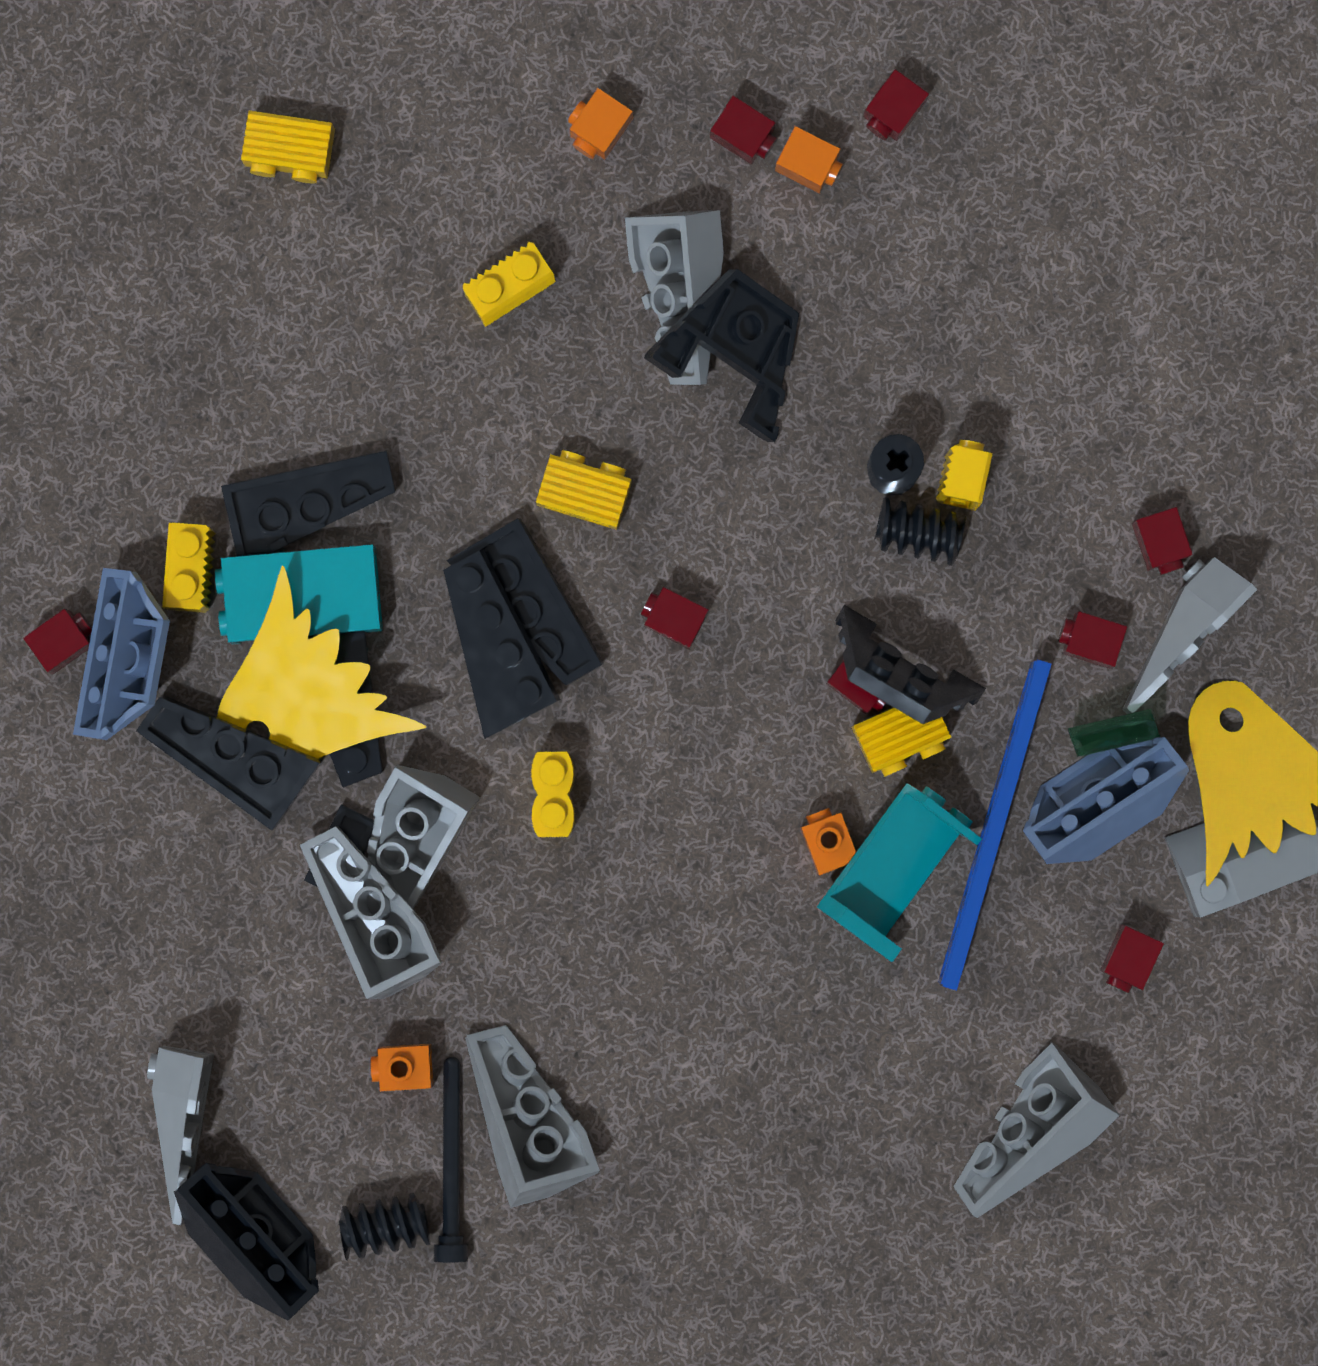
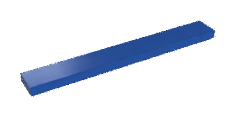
M1037 659L1031 662L980 835L982 840L977 845L938 979L940 986L957 991L1052 663Z

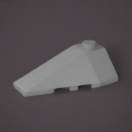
M720 210L686 211L625 218L628 257L632 271L636 273L643 270L650 294L641 297L645 310L653 308L661 324L655 335L656 342L721 277L724 249ZM698 344L682 377L672 378L667 374L670 385L707 384L711 352Z
M1215 557L1208 560L1205 564L1198 559L1182 575V578L1187 583L1179 590L1122 709L1127 715L1134 714L1174 673L1173 669L1178 664H1183L1200 648L1204 642L1203 638L1207 634L1210 635L1215 630H1218L1257 591V588Z
M397 765L376 800L372 837L369 839L367 853H369L368 860L414 910L481 797L445 775Z
M1315 820L1316 835L1303 833L1287 822L1282 821V839L1276 853H1272L1266 848L1254 832L1251 831L1250 844L1245 858L1242 859L1234 843H1232L1219 873L1208 887L1206 886L1205 823L1164 837L1193 916L1204 917L1318 873V820Z
M335 826L300 844L366 999H385L421 981L443 963L425 922L339 827Z
M507 1025L466 1035L468 1052L497 1169L510 1208L551 1197L597 1174L600 1170L586 1130L578 1120L574 1121L560 1102L562 1098L554 1088L550 1089L535 1069V1062Z
M1053 1043L1022 1071L1015 1085L1023 1089L1010 1111L1001 1106L995 1116V1119L1001 1122L998 1132L991 1143H979L953 1186L971 1214L976 1218L1089 1146L1120 1116L1101 1088Z
M162 1046L159 1047L158 1054H151L147 1079L153 1080L152 1095L172 1224L182 1225L184 1221L174 1191L192 1176L195 1171L214 1054Z

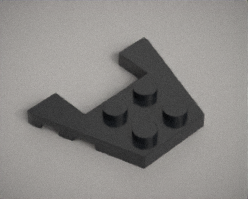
M729 269L646 352L644 359L672 378L682 377L699 344L756 384V388L739 424L762 440L775 442L779 432V427L775 426L778 407L783 406L786 392L782 389L785 367L791 364L799 312L739 269Z
M846 605L843 606L835 620L836 625L842 627L838 634L839 640L846 645L843 659L848 680L921 724L946 716L951 708L959 711L964 709L968 702L972 705L977 704L986 689L954 669L944 683L938 679V674L932 668L920 663L912 664L902 658L901 652L889 643L880 642L878 644L870 639L877 624Z

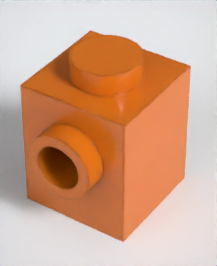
M597 88L588 103L580 101L568 119V122L572 124L569 129L570 137L575 139L572 144L573 147L590 159H593L597 154L605 160L633 120V111Z
M795 126L776 162L775 171L820 194L825 183L833 186L843 166V163L837 161L840 148Z
M830 808L806 816L809 825L803 826L800 829L818 875L846 866L855 855L856 850L842 813L832 816Z
M431 1044L379 1047L378 1056L371 1057L372 1082H379L380 1091L432 1088L434 1084Z

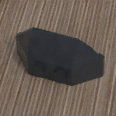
M205 1163L174 1191L189 1236L244 1298L288 1321L319 1292L318 1280H316V1257L312 1233L258 1172Z

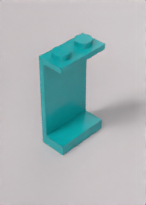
M373 544L221 558L222 568L215 569L217 594H224L225 610L218 613L221 636H227L228 643L232 645L255 640L268 611L282 566L285 567L290 583L294 619L305 609L310 610L311 626L309 636L319 635L335 628L339 630V633L383 631L376 547Z
M908 783L903 787L817 905L818 909L891 962L894 961L902 948L886 937L887 933L959 834L975 845H978L982 840L981 837L969 829L973 823L972 820L954 807L949 812L942 808L946 802L943 797L927 786L920 792Z

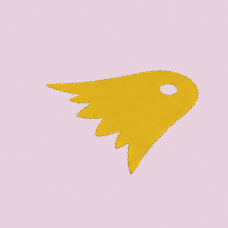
M282 566L262 626L248 655L221 700L217 718L244 729L253 721H261L269 729V739L317 759L367 740L426 728V725L413 719L375 710L387 699L386 695L379 693L357 694L371 667L369 664L362 662L334 664L337 659L340 642L338 629H330L308 639L311 626L310 610L305 609L294 619L290 583L285 567Z
M1222 681L1204 689L1195 699L1188 720V733L1204 815L1206 837L1205 873L1206 886L1208 887L1219 873L1232 843H1234L1242 859L1245 858L1250 844L1251 831L1272 853H1276L1280 847L1283 832L1282 820L1303 833L1316 835V823L1311 803L1318 807V751L1243 682ZM1234 708L1241 713L1243 726L1239 731L1229 732L1222 727L1220 714L1224 709Z

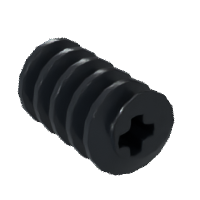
M894 434L881 439L873 448L867 463L871 485L880 493L890 496L901 495L909 491L922 473L924 455L919 444L911 437ZM900 459L904 463L901 470L896 468L890 471L887 469L890 460L895 462Z
M884 497L874 540L880 538L881 550L884 552L895 541L898 555H903L908 546L913 545L914 557L916 559H919L927 548L930 551L931 562H936L941 553L945 552L947 564L952 566L959 554L966 516L962 523L958 525L956 512L951 511L942 522L939 509L933 508L928 517L924 518L923 506L917 504L909 515L906 501H900L895 510L891 511L890 499Z
M414 1193L409 1194L407 1207L402 1206L397 1196L392 1197L390 1210L385 1209L380 1199L375 1201L373 1213L368 1212L364 1203H359L357 1216L354 1217L347 1206H342L339 1227L346 1261L349 1259L351 1248L354 1249L358 1258H364L368 1244L376 1255L382 1254L384 1241L387 1242L393 1252L399 1250L401 1238L404 1239L410 1249L415 1248L418 1235L421 1236L426 1245H431L425 1206L419 1203Z

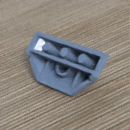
M103 568L73 735L108 740L155 705L170 620L137 572Z
M1157 737L1153 740L1138 738L1110 740L1040 786L1023 832L1046 864L1092 861L1162 815L1189 772V768L1165 737Z

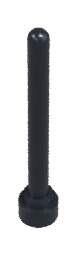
M448 1057L443 1063L442 1235L438 1236V1244H434V1262L458 1263L468 1262V1244H464V1236L459 1235L460 1062L456 1057Z

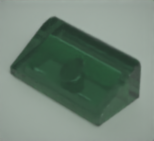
M1152 709L1068 728L1077 757L1160 737L1156 714Z

